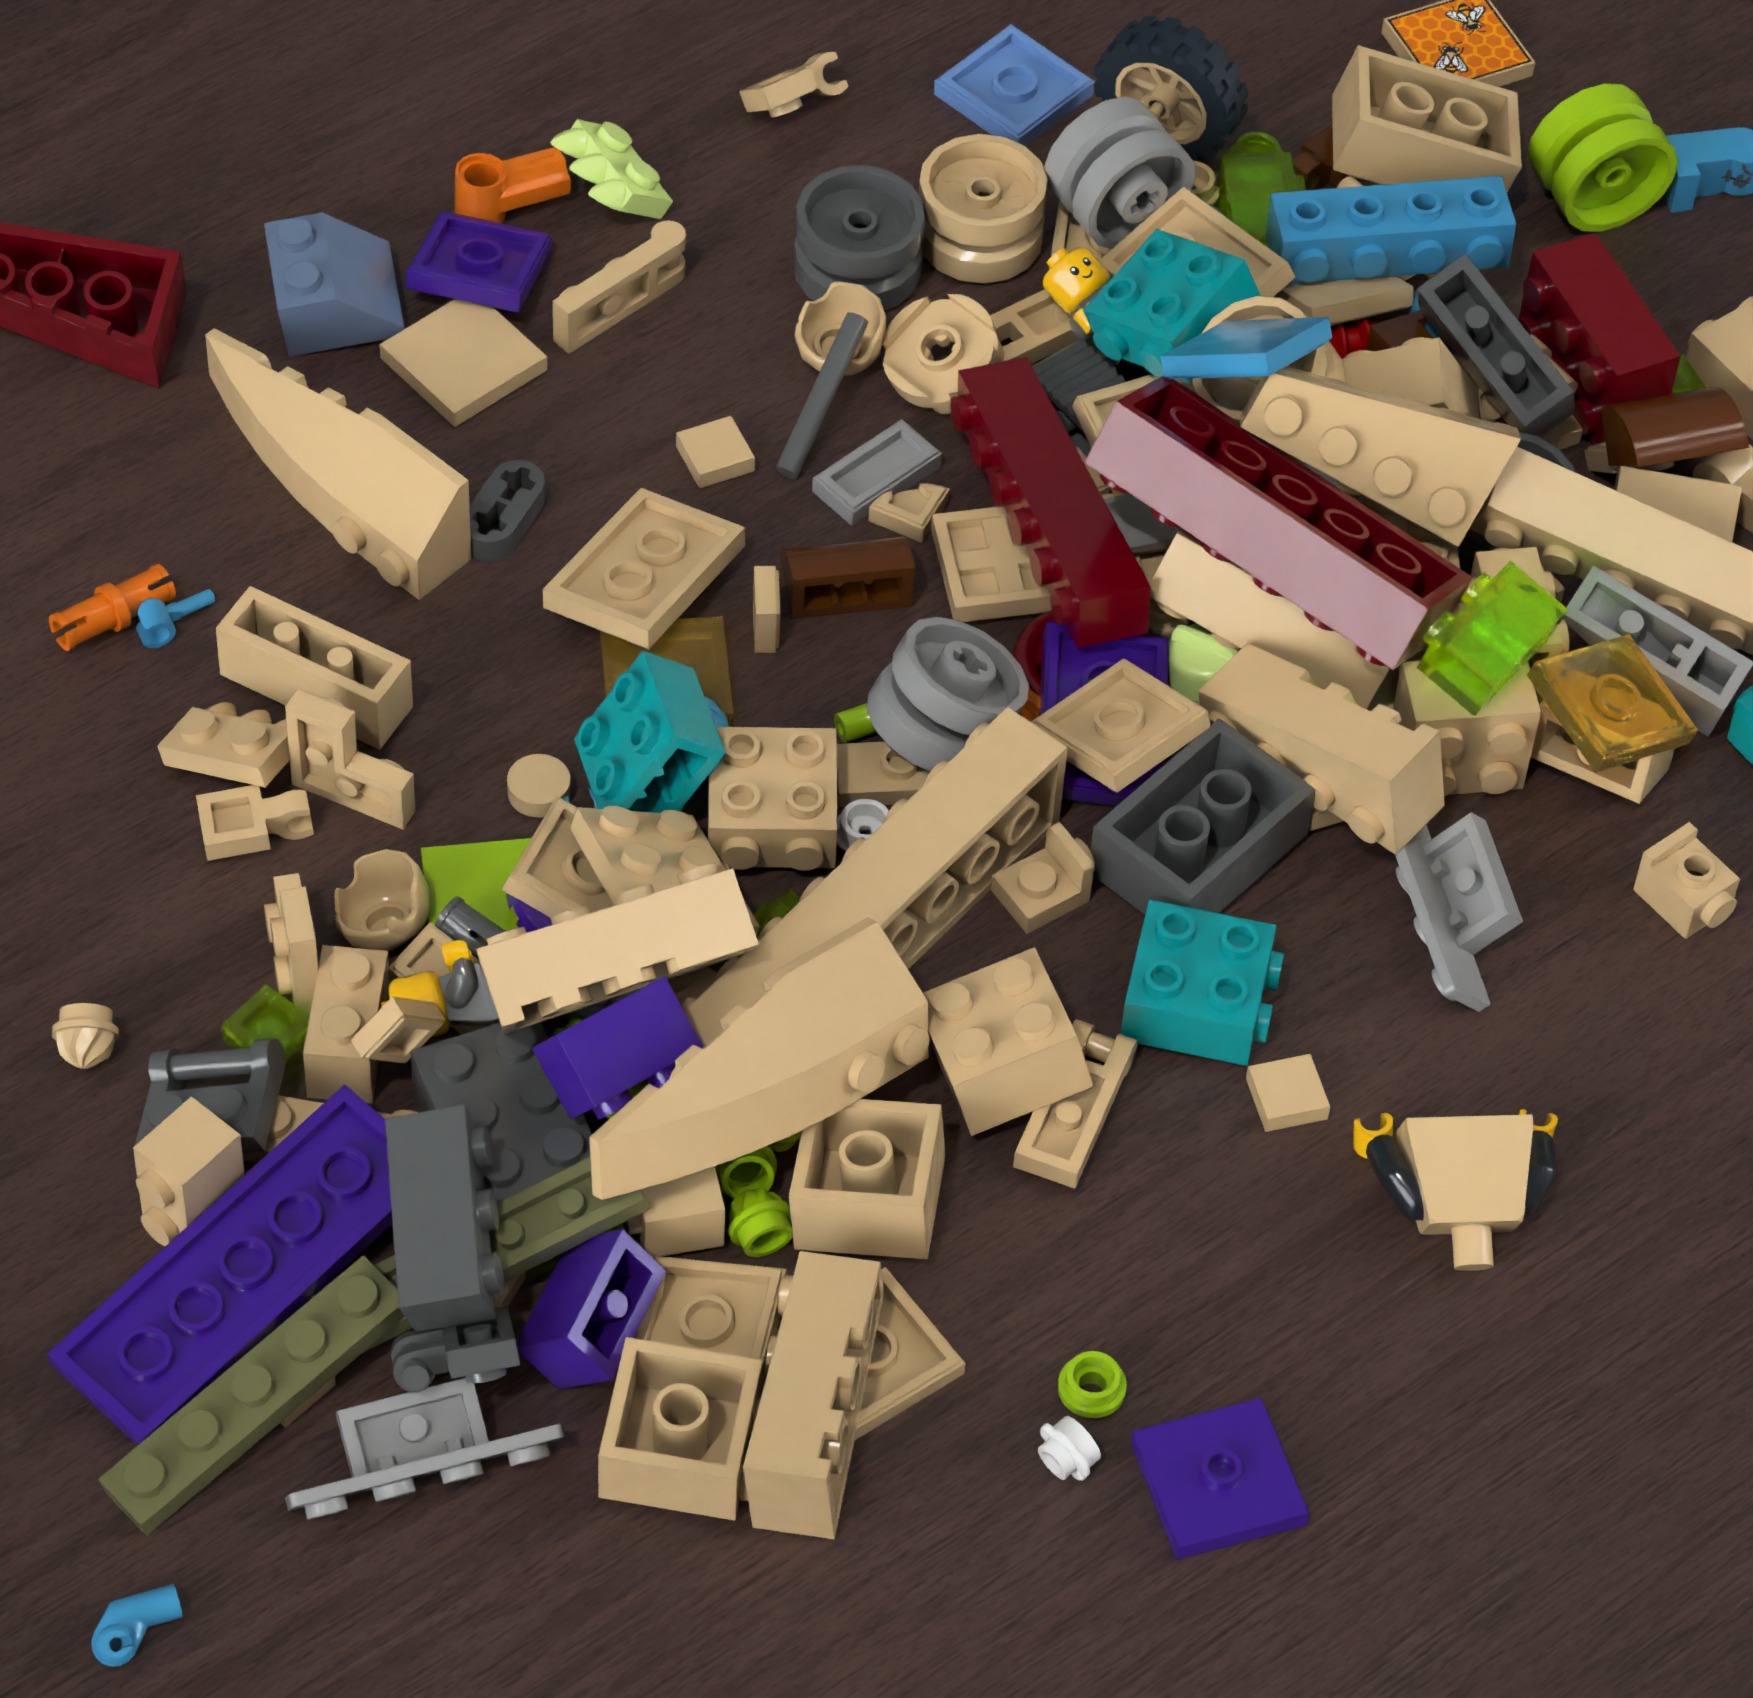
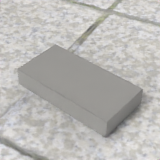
M901 419L813 477L812 492L853 527L869 516L870 505L883 493L893 491V494L906 491L941 468L942 453Z

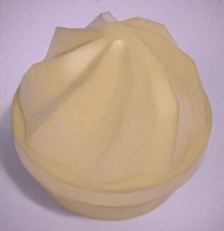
M75 1003L60 1008L59 1022L52 1026V1037L56 1040L59 1054L65 1061L75 1067L88 1069L97 1066L100 1062L110 1057L114 1043L119 1037V1028L112 1023L113 1011L106 1006L93 1003Z

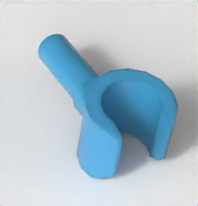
M207 589L166 606L162 600L157 598H149L143 601L138 610L140 622L136 626L143 645L147 648H159L169 643L176 634L173 622L180 620L181 617L215 603L212 591Z

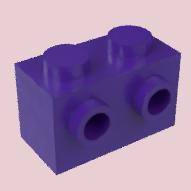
M664 976L532 1047V1050L569 1118L572 1119L593 1109L599 1120L624 1107L633 1099L628 1090L632 1086L645 1079L655 1087L665 1084L676 1067L675 1060L692 1045L703 1048V1045Z
M623 1229L601 1233L563 1252L516 1343L517 1351L558 1389L612 1380L620 1364L625 1338L634 1337L666 1270Z

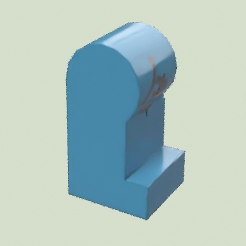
M1728 128L1666 136L1673 145L1678 158L1675 178L1663 195L1670 213L1692 210L1696 197L1717 195L1721 192L1734 196H1745L1753 193L1752 129Z

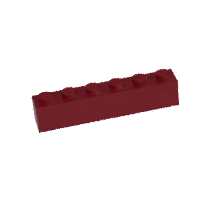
M1027 357L958 370V396H953L950 399V410L954 426L958 432L965 431L969 439L970 452L975 467L978 470L985 469L989 477L990 491L995 505L998 508L1004 507L1009 516L1010 530L1015 544L1018 547L1025 546L1030 556L1031 572L1038 586L1045 585L1049 592L1051 609L1056 623L1059 626L1066 625L1077 648L1148 633L1151 586Z

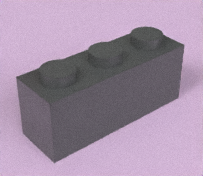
M1466 254L1417 288L1420 312L1508 425L1517 427L1519 432L1541 437L1575 413L1573 389Z
M465 1104L385 1118L399 1309L415 1332L496 1319L494 1294L504 1292V1276L499 1255L497 1252L491 1253L489 1231L498 1229L499 1214L494 1192L492 1189H486L484 1168L492 1167L494 1164L493 1146L488 1128L486 1126L478 1127Z

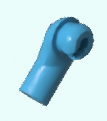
M174 1584L112 1601L107 1606L92 1636V1651L96 1659L102 1664L111 1667L121 1666L129 1662L135 1655L149 1627L182 1618V1610Z

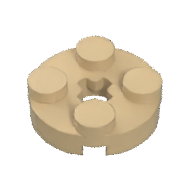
M947 294L950 300L940 299L931 302L929 297H925L912 302L902 309L891 321L882 344L886 350L883 362L884 370L896 392L909 403L922 408H933L935 412L940 414L951 413L950 399L953 396H958V370L1002 362L1004 359V350L999 340L998 331L989 313L977 301L961 294ZM950 342L955 343L951 349L952 353L948 357L939 361H933L934 357L930 349L934 345L938 344L941 347H945Z

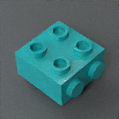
M1156 229L1083 311L1094 332L1093 341L1104 355L1113 360L1124 359L1143 366L1153 375L1162 377L1164 374L1160 356L1200 335L1210 320L1232 303L1261 295L1245 259ZM1177 379L1188 384L1192 383V379Z
M644 650L630 668L618 677L612 691L594 714L582 723L578 734L574 738L598 809H604L607 806H619L630 811L641 812L682 811L685 803L705 778L715 771L720 760L726 754L694 668Z
M1149 899L1125 999L1120 1034L1138 1040V1044L1248 1066L1253 1041L1266 1043L1273 1005L1262 1003L1264 989L1277 991L1284 953L1272 951L1276 925Z

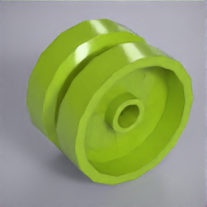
M1601 84L1583 89L1559 103L1542 119L1531 137L1527 154L1532 169L1544 187L1552 192L1556 205L1569 224L1581 231L1602 232L1623 226L1645 213L1664 195L1675 178L1678 165L1675 149L1662 129L1653 123L1650 112L1637 93L1623 84Z

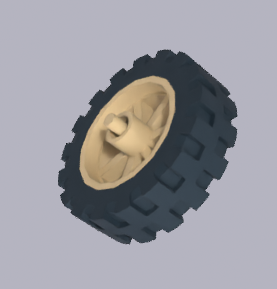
M1145 16L1139 23L1134 19L1119 31L1103 52L1094 68L1093 76L1098 77L1094 83L1096 97H1101L1102 101L1125 96L1141 100L1162 124L1166 132L1174 137L1192 160L1199 161L1201 157L1206 161L1212 159L1219 150L1223 149L1248 111V105L1244 103L1248 97V89L1246 83L1240 82L1239 77L1242 72L1235 61L1229 62L1225 57L1227 51L1217 41L1212 44L1204 38L1206 33L1193 25L1189 29L1181 26V20L1167 17L1164 21H1158L1157 16ZM1140 67H1146L1149 69V71L1144 70Z

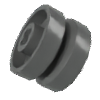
M869 165L841 166L821 173L803 188L796 204L794 269L796 281L807 297L813 301L819 299L827 292L830 284L833 282L842 281L860 284L880 298L883 309L886 311L899 306L915 291L921 276V243L924 239L925 215L922 198L911 183L889 170Z

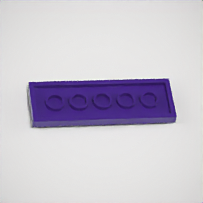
M343 1085L49 1351L47 1356L50 1365L136 1445H139L305 1305L313 1295L317 1294L393 1224L385 1119L350 1088Z

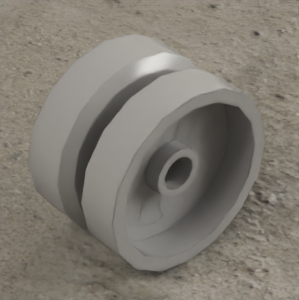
M1126 96L1105 100L1078 116L1063 130L1052 145L1044 165L1049 189L1066 209L1073 213V217L1098 246L1110 249L1114 248L1183 186L1191 191L1195 181V163L1170 133L1166 132L1162 124L1141 100Z
M932 617L918 620L906 631L893 652L892 662L882 670L869 691L866 709L874 729L890 748L912 764L931 771L939 762L943 760L949 762L965 747L970 734L981 723L987 722L990 724L1007 707L1019 714L1028 700L1029 684L1017 660L1002 644L987 633L959 620Z

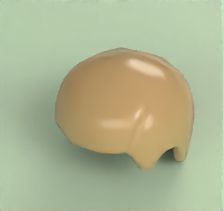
M842 281L833 282L822 297L815 301L805 302L798 317L799 322L796 324L795 342L801 358L819 372L848 312L861 315L868 321V325L845 375H855L865 370L878 358L886 333V315L880 298L864 285Z
M390 849L380 850L359 857L354 862V878L352 883L345 889L336 888L334 892L336 927L341 935L352 946L357 948L393 951L403 946L423 928L429 914L430 891L419 865L406 852Z

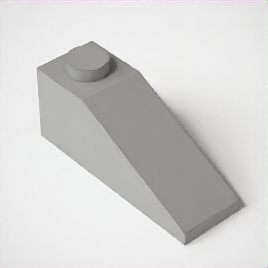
M1594 565L1560 617L1656 706L1671 715L1683 719L1684 723L1708 737L1753 666L1752 660Z

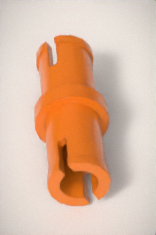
M154 564L148 570L119 584L113 585L110 582H106L95 588L94 596L65 610L51 614L49 616V625L52 633L72 624L77 625V627L65 632V635L56 639L57 643L65 651H70L76 645L109 629L119 632L128 628L131 625V619L138 616L139 606L149 598H157L164 603L174 600L176 598V590L173 581L154 590L148 589V587L159 583L161 579L169 576L168 572L162 565Z

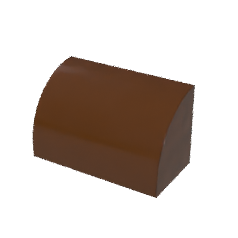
M1706 387L1601 406L1609 466L1644 467L1749 448L1741 414L1731 396L1719 387Z
M906 537L782 549L780 563L791 619L913 606L915 564Z

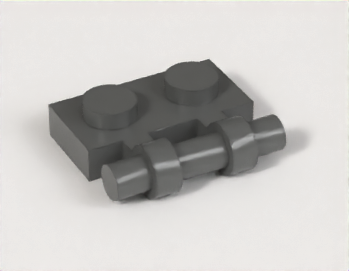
M508 1305L497 1307L496 1319L422 1332H415V1330L405 1332L394 1340L391 1347L393 1376L396 1383L402 1389L409 1392H419L426 1389L432 1383L436 1374L450 1372L451 1379L465 1376L468 1383H483L505 1376L507 1374L506 1368L520 1365Z

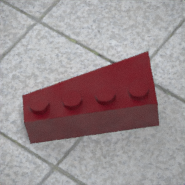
M0 223V327L159 389L187 294L181 251Z

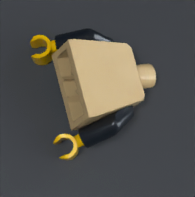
M1521 1109L1519 1115L1406 1118L1396 1131V1141L1393 1137V1117L1389 1113H1381L1380 1130L1377 1131L1365 1129L1361 1125L1360 1118L1354 1119L1353 1146L1358 1155L1369 1160L1378 1181L1403 1216L1416 1220L1420 1234H1452L1455 1270L1479 1271L1494 1267L1492 1233L1512 1232L1522 1223L1523 1217L1535 1213L1556 1177L1557 1166L1552 1138L1558 1118L1557 1115L1548 1113L1544 1126L1533 1125V1114L1526 1115V1109Z

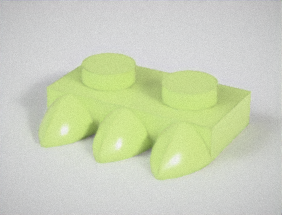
M577 119L571 129L557 134L551 140V145L577 158L570 165L569 169L578 176L597 184L590 189L588 194L603 205L621 212L662 219L673 203L672 199L660 185V176L657 171L642 161L631 146V137L618 125L611 122L597 124Z

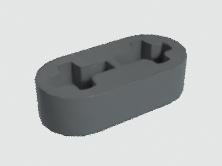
M510 460L500 464L489 476L469 505L471 557L484 562H495L507 558L518 546L545 504L544 473L537 465L525 460ZM508 491L516 492L511 501L508 500ZM497 520L500 523V531L492 529Z

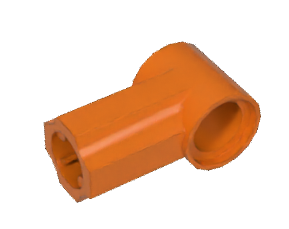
M556 147L503 161L494 155L475 153L463 157L457 163L455 169L454 214L502 224L505 220L506 211L570 194L571 178L568 174L565 157Z

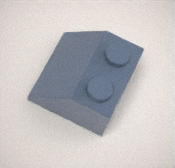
M323 212L264 223L277 310L289 357L385 340L405 329L389 241Z

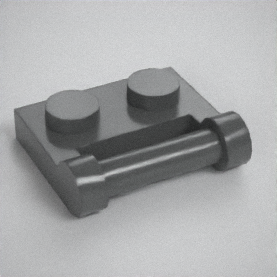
M277 1038L255 1040L252 1042L251 1047L188 1054H181L179 1050L174 1048L152 1052L149 1058L151 1084L135 1145L192 1096L240 1134L242 1154L265 1152L285 1069V1052L281 1042ZM251 1074L249 1083L182 1090L184 1080Z

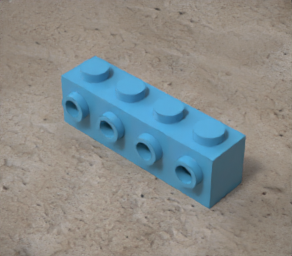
M1502 176L1270 193L1266 239L1269 249L1289 263L1295 275V278L1289 284L1439 273L1464 254L1469 257L1478 270L1509 267L1516 222Z

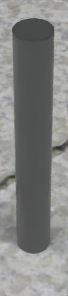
M852 312L846 314L776 465L775 470L786 478L797 479L865 332L868 321L859 314Z

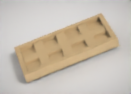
M1113 493L1103 494L1102 497L1104 499L1114 497ZM1004 507L932 514L931 532L954 620L968 622L1044 613L1052 610L1050 594L1045 585L1038 586L1033 578L1030 556L1025 546L1018 547L1013 540L1009 516ZM1169 547L1133 553L1149 583Z

